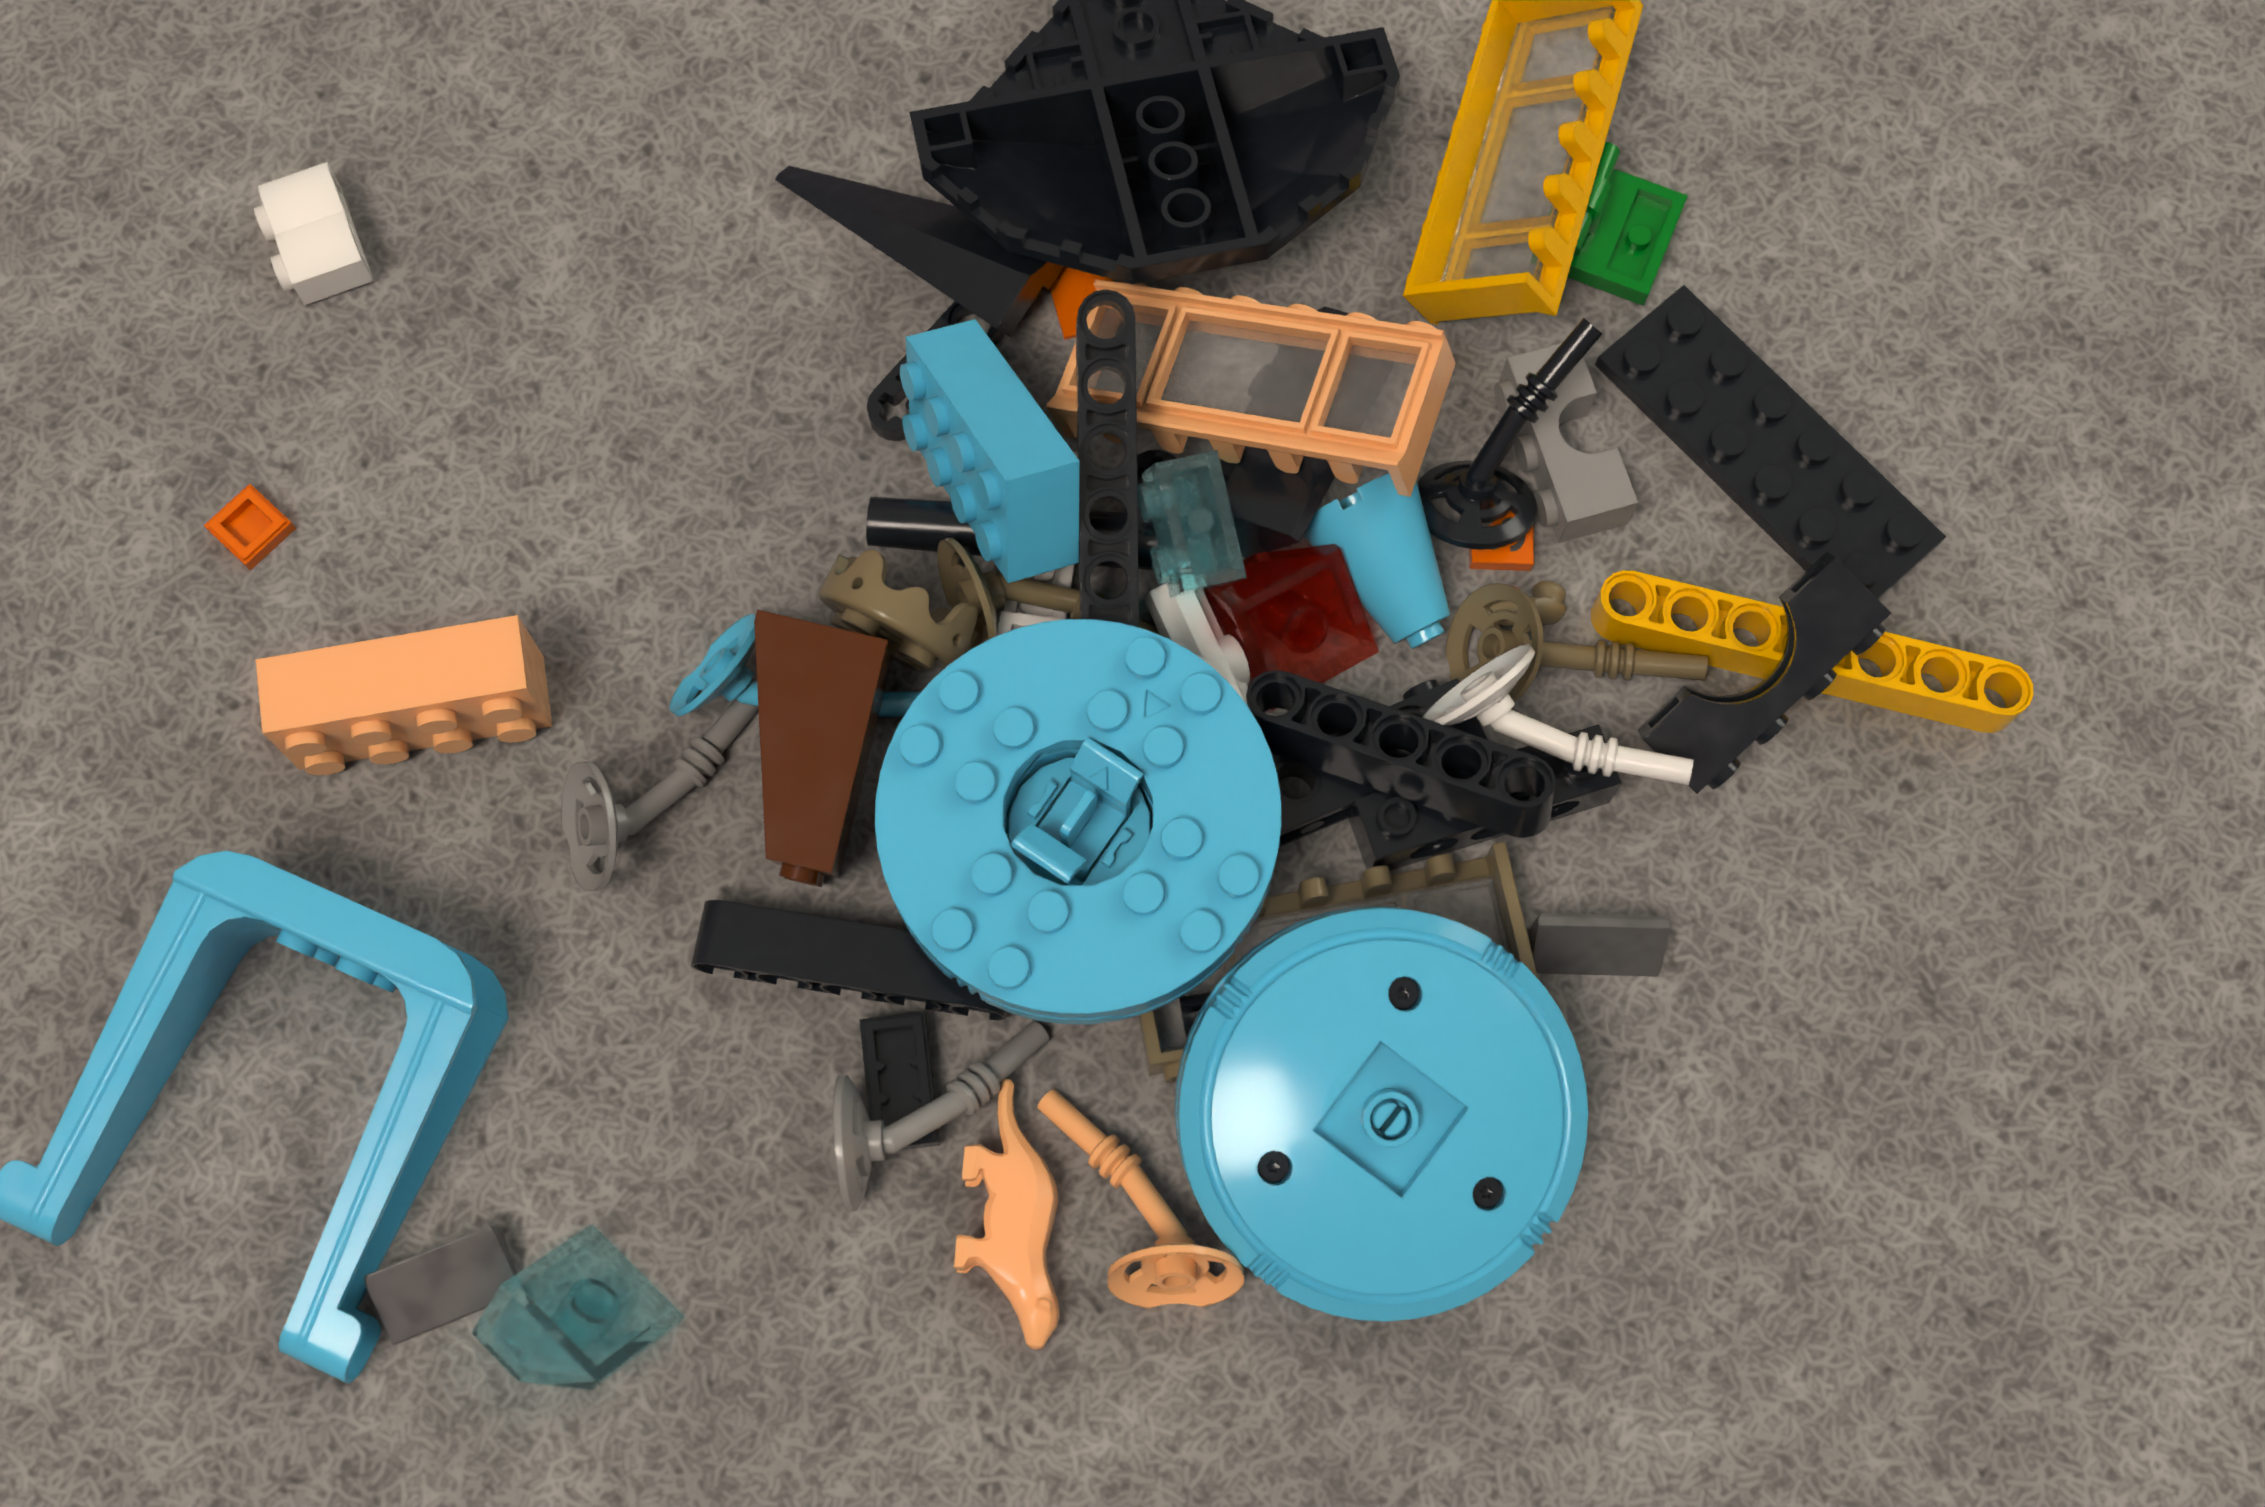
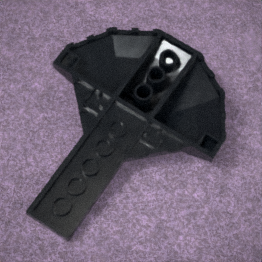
M1058 0L1052 7L1053 16L1038 33L1031 31L1004 61L1005 71L990 88L983 85L973 98L967 102L910 112V119L923 179L1007 251L1117 281L1137 284L1267 260L1355 192L1362 184L1398 96L1400 74L1384 27L1330 37H1323L1306 28H1303L1298 34L1274 23L1273 13L1245 0Z

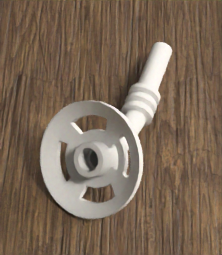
M1530 644L1515 647L1470 674L1443 695L1423 717L1441 725L1450 726L1476 716L1482 726L1490 724L1496 732L1573 764V770L1581 771L1583 766H1587L1588 773L1595 774L1600 768L1602 769L1603 776L1610 777L1613 771L1684 785H1689L1693 759L1619 746L1617 738L1610 737L1607 743H1604L1602 735H1595L1593 740H1589L1588 733L1581 732L1578 737H1575L1511 710L1515 702L1508 693L1524 675L1535 655V651Z

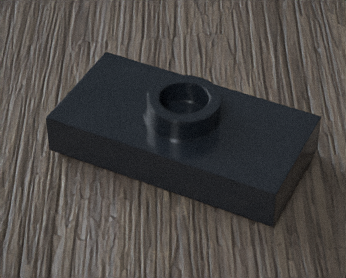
M925 1011L859 1019L869 1120H883L884 1125L889 1126L935 1100L927 1016ZM939 1128L901 1150L939 1146Z

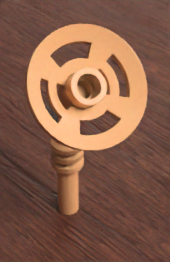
M1056 1089L1050 1090L1043 1096L1038 1103L1037 1109L1090 1156L1088 1164L1093 1169L1100 1167L1099 1174L1104 1179L1111 1177L1110 1184L1117 1189L1121 1186L1124 1188L1159 1238L1155 1241L1154 1246L1125 1255L1111 1265L1107 1273V1285L1110 1292L1124 1302L1144 1308L1165 1304H1189L1204 1307L1226 1300L1236 1294L1244 1284L1242 1264L1235 1257L1223 1251L1195 1245L1194 1240L1188 1237V1233L1140 1167L1142 1158L1138 1154L1129 1156L1131 1148L1128 1145L1122 1144L1119 1146L1120 1138L1117 1135H1105ZM1141 1260V1269L1131 1275L1125 1272L1132 1262ZM1209 1261L1223 1263L1226 1268L1216 1277L1208 1271Z

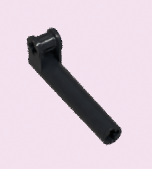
M1147 450L1137 455L1138 569L1179 573L1184 517H1181L1184 473L1179 460L1166 451ZM870 497L866 524L868 546L937 552L941 540L954 538L970 555L982 556L977 545L975 533L968 523L961 524L958 521L951 501ZM1125 509L1124 513L1090 510L1089 518L1091 525L1096 531L1101 534L1111 535L1122 529L1125 524L1126 514ZM1109 561L1101 562L1099 565H1097L1102 567L1122 568L1115 562Z

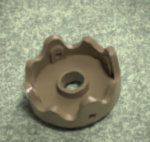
M868 549L861 553L858 558H847L841 554L837 556L819 591L820 600L836 613L831 621L833 626L888 640L893 660L917 672H920L922 667L931 670L933 666L945 669L949 664L970 650L978 635V632L974 630L978 617L977 609L974 606L961 602L952 610L938 608L930 614L929 595L924 588L910 587L904 590H895L886 586L887 561L876 550Z

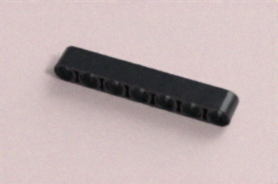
M1104 289L1093 292L1083 300L1079 307L1076 321L1077 458L1079 459L1080 619L1119 622L1139 628L1136 322L1134 309L1129 300L1117 291ZM1102 305L1112 306L1118 310L1124 323L1120 334L1109 339L1098 338L1092 334L1086 320L1091 310ZM1105 369L1117 373L1124 384L1122 398L1108 405L1095 401L1089 394L1087 386L1091 375ZM1111 434L1120 439L1125 449V456L1121 465L1114 469L1106 470L1100 469L1093 464L1089 457L1088 448L1092 439L1098 435ZM1106 497L1120 502L1126 514L1125 524L1122 529L1111 535L1101 534L1096 531L1091 525L1089 518L1090 508L1093 503ZM1101 562H1115L1122 567L1126 574V587L1116 598H1101L1091 588V573Z

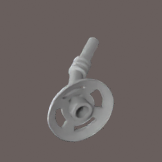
M734 699L703 738H693L691 741L693 749L687 747L683 750L682 756L684 760L677 758L673 762L675 771L627 808H624L622 804L614 803L610 788L601 771L594 763L583 761L572 765L567 773L563 787L561 824L570 847V869L575 880L584 890L590 892L599 891L607 885L615 865L618 843H624L629 835H634L695 786L704 787L707 783L704 775L712 777L716 772L713 764L717 766L723 764L725 761L722 756L723 752L759 710L758 706L743 704ZM592 778L598 782L602 793L595 791L589 782ZM598 857H605V865L602 873H600L594 867V863Z
M1032 1021L984 1063L973 1062L967 1068V1071L960 1073L957 1076V1080H952L946 1086L947 1093L889 1126H885L883 1120L870 1121L861 1096L848 1075L838 1076L835 1081L833 1097V1136L838 1185L845 1210L847 1212L858 1210L867 1189L872 1162L886 1161L888 1153H896L962 1114L972 1116L979 1110V1106H984L990 1097L993 1098L1000 1092V1082L1049 1041V1035L1045 1028L1038 1022Z

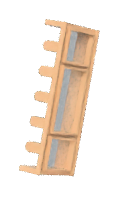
M1095 279L1093 285L1096 291L1104 289L1117 291L1125 296L1133 306L1136 322L1137 428L1151 430L1164 450L1176 454L1182 453L1188 436L1209 440L1216 455L1229 463H1239L1246 446L1266 449L1278 469L1292 474L1299 472L1304 456L1325 459L1328 461L1334 476L1338 480L1349 484L1358 483L1364 466L1388 470L1398 495L1411 497L1456 364L1444 330L1437 329L1428 323L1411 321L1405 325L1378 321L1372 316L1358 312L1349 313L1344 316L1318 312L1314 308L1303 304H1291L1288 307L1262 304L1253 298L1241 295L1228 299L1203 295L1187 287H1179L1173 291L1148 287L1143 283L1129 284L1121 281L1112 282ZM1107 305L1097 306L1090 311L1086 319L1092 334L1103 339L1114 338L1120 334L1124 325L1119 311ZM1076 342L1056 394L1046 405V408L1065 437L1077 439ZM1106 369L1097 371L1088 380L1089 394L1098 403L1106 405L1115 403L1124 394L1123 380L1114 371ZM1103 434L1108 440L1123 444L1116 436Z

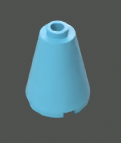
M1387 473L1356 488L1358 492L1339 501L1337 498L1318 509L1305 531L1304 537L1392 642L1396 644L1406 639L1410 648L1414 649L1445 633L1440 621L1446 619L1451 614L1417 481L1411 497L1398 495L1390 474Z

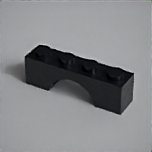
M1826 552L1779 596L1787 621V641L1778 665L1765 680L1747 691L1725 696L1704 694L1683 686L1638 729L1642 739L1656 753L1694 760L1688 786L1696 794L1707 784L1712 789H1716L1726 782L1741 764L1736 757L1754 741L1759 745H1763L1771 740L1788 722L1789 718L1784 713L1802 696L1807 700L1818 696L1837 676V673L1832 669L1850 651L1855 655L1862 654L1885 632L1886 628L1881 623L1891 612L1832 554Z

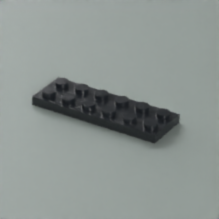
M1685 285L1681 286L1598 356L1595 366L1805 571L1828 552L1837 557L1879 599L1946 538L1926 516Z

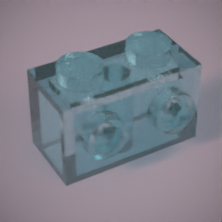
M1218 450L1155 463L1142 473L1144 483L1137 485L1138 505L1144 522L1153 521L1158 546L1151 548L1152 566L1158 584H1167L1170 598L1230 585L1247 578Z

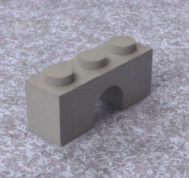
M1562 343L1507 357L1500 381L1495 384V398L1502 416L1509 407L1506 399L1510 395L1518 396L1517 386L1520 383L1527 385L1528 382L1525 378L1529 372L1536 374ZM1583 357L1556 388L1555 391L1558 397L1555 401L1546 400L1549 408L1545 412L1537 411L1538 421L1536 423L1528 422L1514 443L1516 458L1521 470L1524 473L1532 471L1539 491L1534 493L1538 519L1544 528L1552 526L1558 543L1628 525L1638 505V500L1618 448L1599 453L1580 452L1567 444L1560 433L1559 426L1588 416L1597 394Z

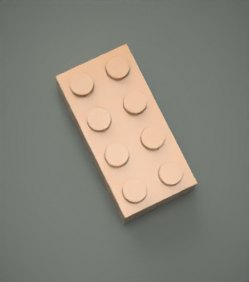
M518 615L255 659L262 734L299 770L305 769V772L311 775L335 774L345 769V762L367 758L375 764L399 763L409 758V751L431 747L439 753H458L470 749L473 746L472 740L495 736L502 742H522L535 737L536 729L552 727L544 656Z

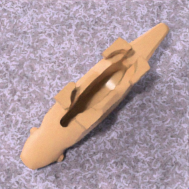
M1004 1079L1000 1084L997 1108L1003 1153H994L981 1144L965 1145L962 1181H965V1187L979 1186L982 1179H984L989 1195L983 1215L985 1236L983 1238L957 1235L954 1269L957 1270V1273H968L975 1266L982 1267L1011 1303L1021 1325L1026 1344L1031 1349L1039 1350L1044 1348L1049 1337L1057 1328L1060 1316L1059 1302L1046 1263V1250L1058 1206V1190L1054 1177L1044 1159L1030 1144L1018 1125L1014 1113L1015 1085L1011 1079Z

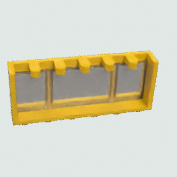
M1491 0L1403 292V297L1429 323L1438 325L1439 321L1533 312L1557 316L1644 6L1640 0Z

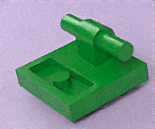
M1605 142L1567 278L1644 306L1688 195L1614 169L1620 155V149L1612 143ZM1534 254L1531 264L1538 267L1539 259Z

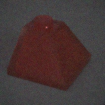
M1336 544L1255 553L1201 582L1223 635L1229 634L1233 636L1242 647L1248 661L1252 681L1264 672L1279 670L1323 683L1379 652L1341 548Z

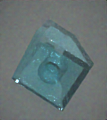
M591 1224L502 1283L471 1334L518 1382L593 1390L674 1330L685 1317Z

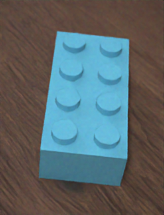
M976 319L905 337L907 363L900 366V378L903 390L909 399V414L904 415L902 420L906 441L912 451L919 450L925 458L928 472L936 487L943 486L949 494L958 521L961 524L968 523L975 533L977 545L984 560L987 562L993 560L1007 583L1079 563V459Z

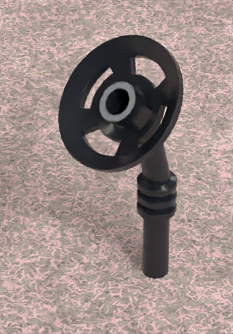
M1585 318L1579 322L1536 374L1531 372L1527 374L1525 378L1528 384L1520 383L1516 388L1519 395H1510L1506 399L1509 407L1474 461H1454L1436 466L1418 480L1417 485L1430 534L1458 547L1482 550L1500 548L1512 544L1525 536L1531 529L1537 508L1534 494L1520 477L1500 467V464L1527 423H1536L1539 417L1536 412H1545L1549 408L1546 400L1555 401L1558 397L1555 391L1556 388L1603 334ZM1496 476L1511 484L1517 493L1507 491L1503 482ZM1445 497L1448 505L1461 515L1458 523L1442 515L1434 507L1431 500ZM1493 502H1497L1498 505L1493 507ZM1509 511L1515 514L1512 519L1505 523L1482 527V523L1499 520Z

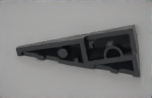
M788 166L779 172L774 179L1009 337H1011L1041 288L1044 286L1050 290L1065 267L1007 251L953 205L793 166Z

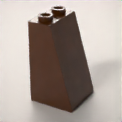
M757 609L754 628L766 859L781 865L780 877L822 887L825 876L840 878L893 655L889 642L886 639Z

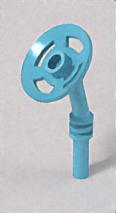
M749 614L744 616L711 644L701 664L682 680L675 691L669 705V710L673 714L683 716L698 710L719 695H722L729 702L736 699L743 704L758 706L757 680H752L754 672L745 666L755 647L754 621L756 615ZM702 690V693L696 697L698 691ZM922 691L884 692L879 717H904L911 704Z

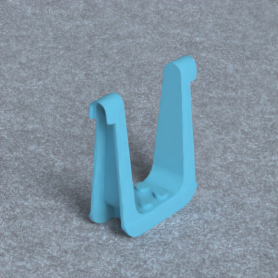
M231 851L199 855L175 870L171 887L40 1164L35 1166L28 1162L14 1160L6 1163L0 1170V1220L55 1246L62 1245L71 1238L236 967L251 947L270 936L279 935L276 942L311 958H316L332 965L335 969L359 980L378 986L391 993L397 987L405 1000L407 1014L403 1038L278 1344L280 1352L349 1384L364 1369L381 1334V1326L378 1320L358 1309L367 1292L363 1277L379 1269L508 1021L506 993L495 973L479 960L401 922L253 856Z

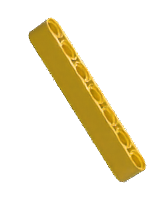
M1622 570L1608 577L1591 608V622L1594 629L1609 641L1619 642V644L1623 645L1633 643L1635 648L1647 651L1708 656L1709 666L1766 679L1778 665L1787 641V621L1782 606L1637 571ZM1613 599L1625 600L1634 607L1637 615H1620L1612 609L1609 601ZM1684 614L1690 617L1695 622L1698 630L1691 632L1678 628L1674 624L1671 615ZM1745 629L1751 632L1756 637L1759 646L1750 647L1742 644L1735 637L1733 630ZM1884 632L1869 649L1860 655H1855L1850 651L1832 668L1837 673V676L1821 692L1984 733H1995L2006 728L2030 705L2034 696L2033 683L2029 675L2016 664L1889 632ZM1858 659H1868L1874 662L1879 667L1882 677H1873L1866 674L1861 669ZM1921 673L1936 677L1943 687V693L1930 690L1924 684ZM1984 689L1996 691L2003 698L2005 708L1993 705L1987 699Z

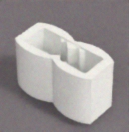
M328 162L258 186L263 205L255 207L254 213L267 242L276 240L280 254L272 256L270 259L277 279L285 292L295 289L303 304L307 305L374 281L340 184Z

